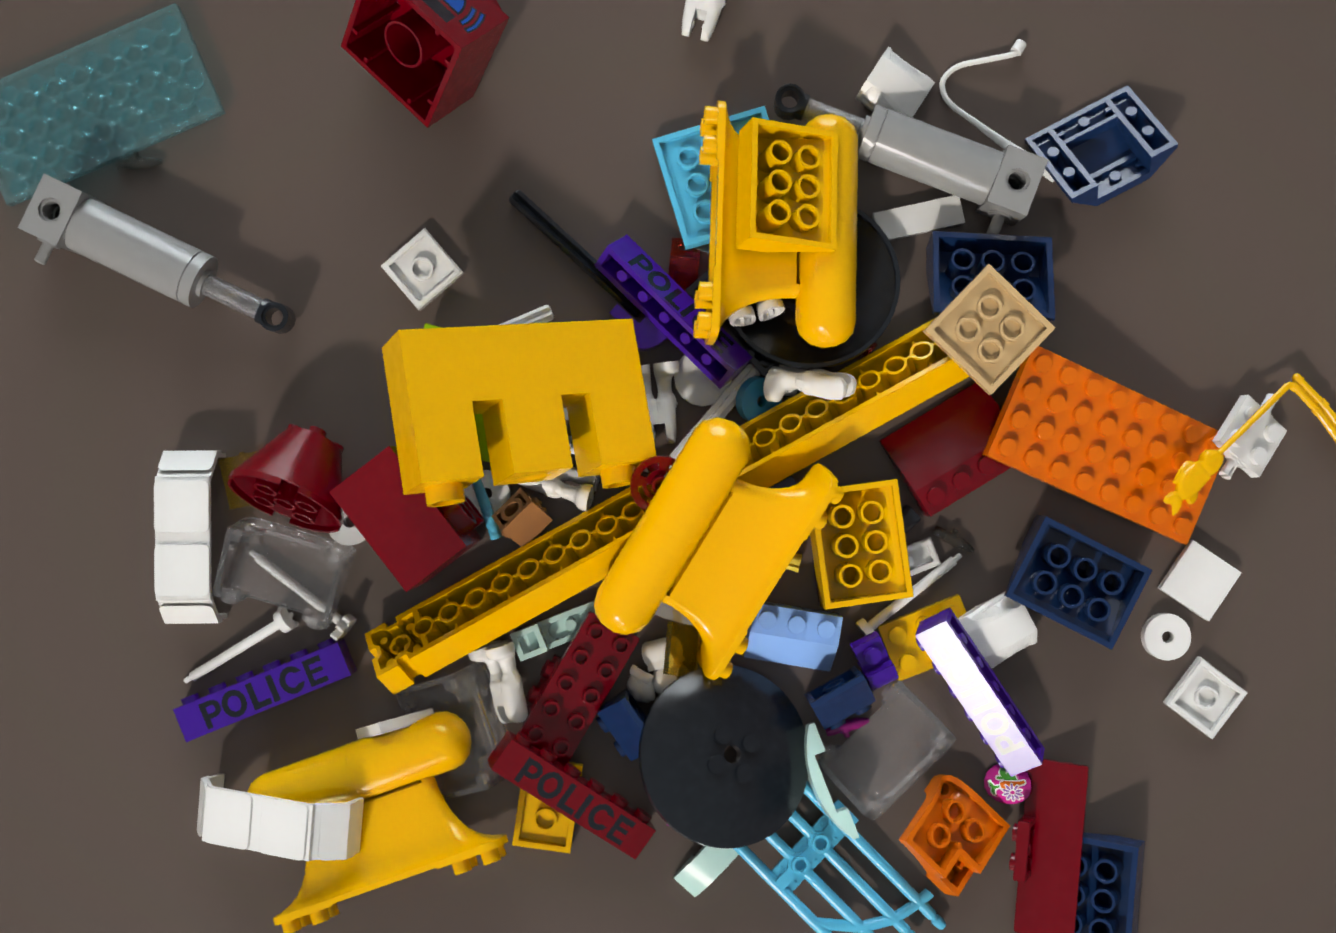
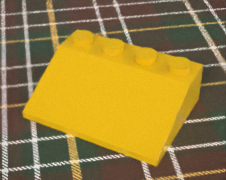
M752 117L739 130L737 249L758 252L836 251L838 132Z
M898 479L840 486L844 489L843 498L838 504L835 505L830 502L824 511L828 515L826 525L821 530L814 528L810 533L820 607L827 610L914 597Z

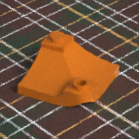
M938 774L931 779L925 788L926 798L899 841L923 866L926 871L925 876L944 894L958 897L973 872L981 874L1010 825L963 781L952 775Z

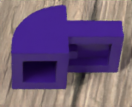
M618 304L609 312L610 316L614 319H633L638 351L656 349L668 339L647 317L638 323Z
M877 631L850 643L860 670L871 691L899 679L896 668L890 660Z

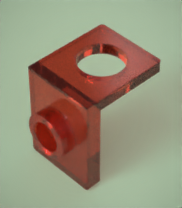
M673 237L668 275L685 291L698 278L700 250L695 248L691 251L680 250L678 247L684 246L682 238Z

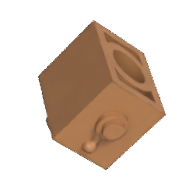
M521 487L491 516L500 527L501 534L505 538H511L512 541L521 547L533 541L553 521L546 512L547 508L542 507V502L537 497H531Z

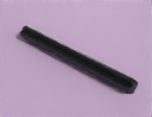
M516 190L510 196L509 202L629 313L634 317L641 313L594 266L597 260L521 190Z

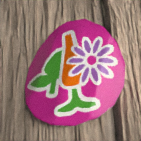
M996 764L987 771L984 778V788L988 795L996 801L1004 804H1017L1028 798L1031 792V780L1026 771L1011 777L1005 768H1001L999 764Z

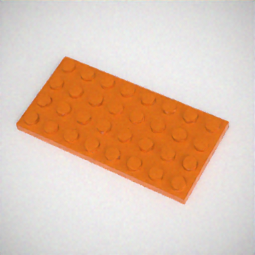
M1038 346L1020 365L982 455L1180 544L1187 545L1218 471L1211 475L1209 481L1200 489L1195 503L1190 505L1186 500H1182L1181 508L1176 515L1172 516V506L1164 503L1163 500L1168 493L1175 491V484L1172 482L1185 461L1196 462L1203 451L1219 449L1212 442L1218 430Z

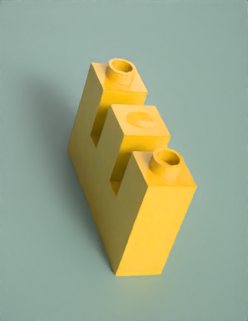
M633 319L398 330L382 347L403 494L425 493L427 507H442L464 502V489L484 477L475 414L483 415L494 486L552 480L573 468L563 409L567 407L578 477L600 475L602 488L605 489L628 486L636 467L644 460L657 456Z

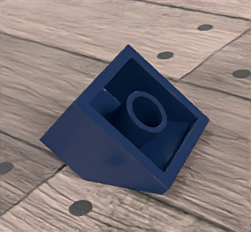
M856 666L804 694L824 730L829 727L831 730L842 726L846 723L845 718L854 713L861 715L872 708L871 704L876 701L864 675Z
M626 688L600 707L599 711H597L599 717L596 720L605 733L610 731L616 741L613 744L622 757L627 755L633 761L639 758V741L646 714Z

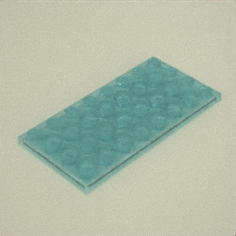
M176 3L0 79V191L6 205L12 207L31 199L43 174L67 183L226 114L181 9Z

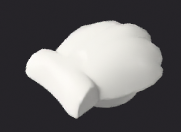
M632 665L630 668L631 675L627 681L630 695L640 703L654 701L653 675L641 670L636 665Z

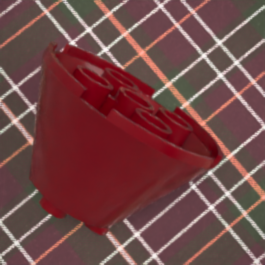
M289 424L286 430L231 471L227 484L245 502L270 516L275 511L291 518L289 521L291 525L316 532H338L344 522V513L329 492L343 482L342 453L344 447L326 438L327 433L319 427L310 426L308 430L294 424Z

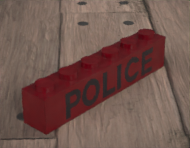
M508 730L487 759L490 770L636 860L656 832L650 821L652 817L641 808H637L635 811L629 807L628 801L617 793L610 795L605 792V787L594 778H590L589 781L580 776L581 771L572 764L566 763L564 766L556 760L557 756L544 747L539 750L532 745L533 741L525 734L518 732L516 735Z

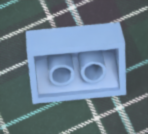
M765 601L748 628L747 638L749 642L743 657L830 672L839 645L843 617L839 613Z

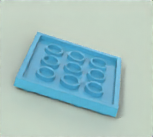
M765 106L731 115L729 119L735 131L739 134V130L752 117L769 120ZM700 125L652 139L685 250L708 244L710 237V165H699L700 146H703V137L700 136Z

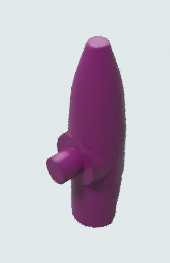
M869 718L848 719L845 724L834 730H831L830 727L825 730L826 735L844 734V738L850 737L849 732L869 723Z

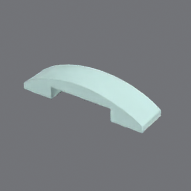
M595 600L511 633L510 636L520 662L572 641L589 611L595 613Z
M808 723L805 725L804 751L808 780L813 793L829 819L850 838L857 839L859 834L849 809L846 807L835 809L815 755L826 750L815 723Z
M703 846L695 856L692 855L673 878L696 897L739 854L733 848Z

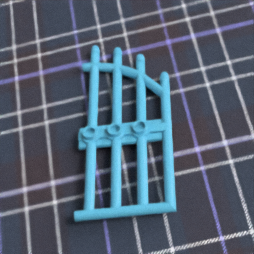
M808 781L804 794L823 815L811 827L796 810L788 820L804 836L792 848L776 832L765 838L783 856L772 870L748 846L733 848L816 933H832V931L875 933L873 930L894 926L899 933H916L910 929L911 927L904 919L917 910L928 920H931V923L936 928L943 930L946 927L944 919L939 914H936V910L928 903L934 895L926 888L918 893L859 832V838L852 839L842 832L821 808ZM839 799L834 802L835 809L846 807ZM850 811L853 822L856 824L859 820ZM846 836L909 902L894 911L833 848ZM826 858L882 916L862 920L813 871L814 868ZM805 879L844 919L817 917L793 891Z

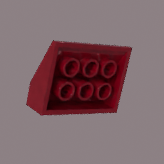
M976 382L879 441L924 516H933L1011 468L982 455L1001 408L992 396L988 395Z

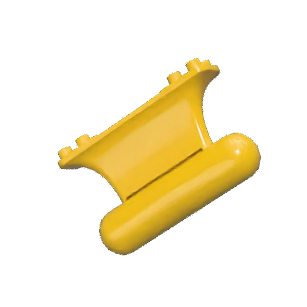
M718 100L716 106L704 107V116L701 118L700 136L703 137V146H700L699 165H710L708 282L699 281L698 290L695 291L694 308L705 309V312L698 311L697 320H694L693 338L705 339V345H714L721 326L732 314L748 305L771 299H796V327L799 335L810 345L820 348L838 346L846 342L853 334L856 324L858 136L855 126L845 117L831 113L818 115L805 125L806 127L838 132L836 251L758 252L736 248L739 134L730 122L725 101Z
M719 417L703 420L693 430L598 588L594 601L595 615L599 621L612 632L624 635L640 632L651 621L662 602L679 611L694 625L701 636L702 642L697 651V661L704 675L711 680H716L719 677L727 679L731 675L733 663L730 660L735 653L742 655L746 651L749 641L745 636L751 623L803 541L807 540L814 528L821 530L826 525L828 515L824 511L829 503L838 504L844 495V489L838 486V480L826 466L819 463L813 465L800 482L790 487L766 488L739 480L738 477L749 460L751 452L750 441L744 429L738 424Z
M448 711L432 713L409 727L370 738H362L266 772L250 784L247 791L249 793L306 803H340L359 797L364 798L360 852L347 860L306 861L305 874L298 895L285 910L273 917L274 925L281 924L283 933H294L307 925H317L331 919L330 917L340 914L337 902L434 868L440 869L452 864L456 876L478 866L477 855L481 856L483 865L494 863L507 855L504 844L509 842L507 835L483 834L466 826L450 809L437 784L435 776L458 768L464 764L470 754L472 746L471 732L466 723L457 714Z

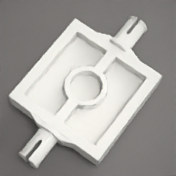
M1268 393L1261 405L1249 394L1240 395L1212 442L1220 448L1273 394ZM1278 400L1223 453L1227 461L1219 472L1222 478L1230 480L1237 467L1241 468L1251 478L1261 476L1287 432L1271 415V411Z

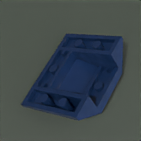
M1128 85L1025 138V144L1033 154L1049 159L1045 169L1072 203L1098 206L1150 179L1178 148L1177 141Z

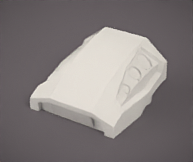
M888 46L855 99L870 111H873L875 105L878 104L887 108V110L891 109L913 118L935 82L900 58Z
M1005 591L958 617V620L991 669L1016 652L1037 643V628L1026 607L1004 596Z

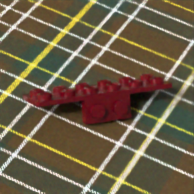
M589 611L564 655L560 657L555 654L551 661L547 660L543 665L540 681L537 686L533 685L527 693L526 701L529 715L519 732L528 736L533 741L532 745L539 750L544 747L557 756L556 760L565 766L570 761L595 718L597 711H599L638 644V636L633 633L624 635L612 632L599 621L594 612Z
M1043 759L1042 765L1027 771L1031 780V792L1028 798L1025 799L1024 816L1018 823H1014L1012 829V841H1016L1015 853H1011L1009 869L1014 871L1013 880L1018 881L1014 931L1017 933H1075L1089 767Z

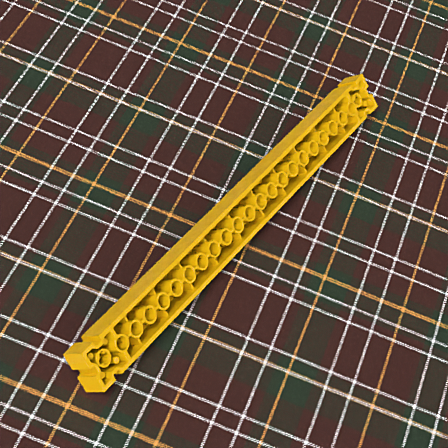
M932 319L838 371L855 377L857 388L851 396L844 397L842 400H828L805 395L803 392H800L742 424L740 427L744 429L749 438L751 452L748 463L738 479L756 486L769 488L970 376L923 332L934 320ZM647 485L648 490L652 494H655V492L652 490V486ZM639 486L640 495L645 501L650 503L651 499L646 496L643 487ZM630 487L395 617L396 623L390 626L383 623L365 633L368 649L375 657L372 659L376 677L395 695L415 684L414 677L418 675H423L425 678L603 580L645 512L635 503Z

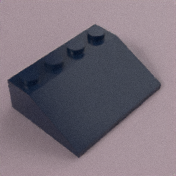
M932 232L926 247V274L933 315H939L982 269L990 264L1048 321L1055 320L1052 237Z
M1036 515L1023 541L1004 596L1112 650L1152 569L1047 516Z
M1084 833L1075 933H1138L1145 841L1116 835Z

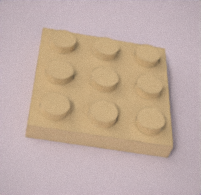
M988 264L923 332L988 395H992L1056 327Z

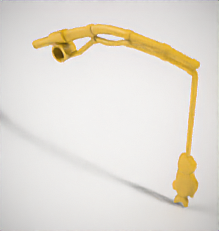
M1299 373L1293 374L1292 382L1285 383L1218 450L1207 449L1199 455L1198 461H1185L1173 479L1172 483L1175 484V491L1168 493L1163 500L1164 503L1172 506V516L1178 513L1182 500H1186L1190 505L1195 503L1200 489L1209 481L1211 475H1214L1222 466L1224 461L1223 453L1289 389L1295 392L1312 410L1311 412L1317 416L1336 442V414L1329 406L1330 404L1304 380V377Z

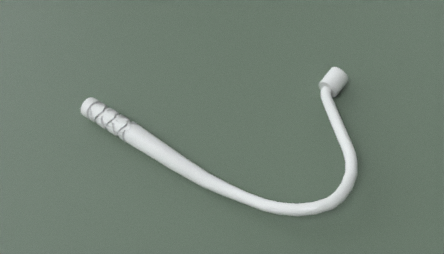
M1021 39L1016 40L1009 53L967 60L953 65L943 74L939 82L940 94L945 103L1003 149L1008 145L1022 148L987 127L953 103L946 93L945 83L953 72L961 68L1021 56L1027 46L1026 42ZM1045 169L1042 176L1053 183L1054 179Z

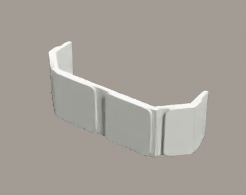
M221 450L163 451L158 465L159 470L157 476H155L154 588L156 601L159 603V610L165 624L221 623L222 619L227 618V613H218L212 597L211 479L218 458H226V453H221Z
M224 773L201 778L197 833L199 837L202 836V841L298 861L347 860L360 852L363 797L340 803H306L224 788Z

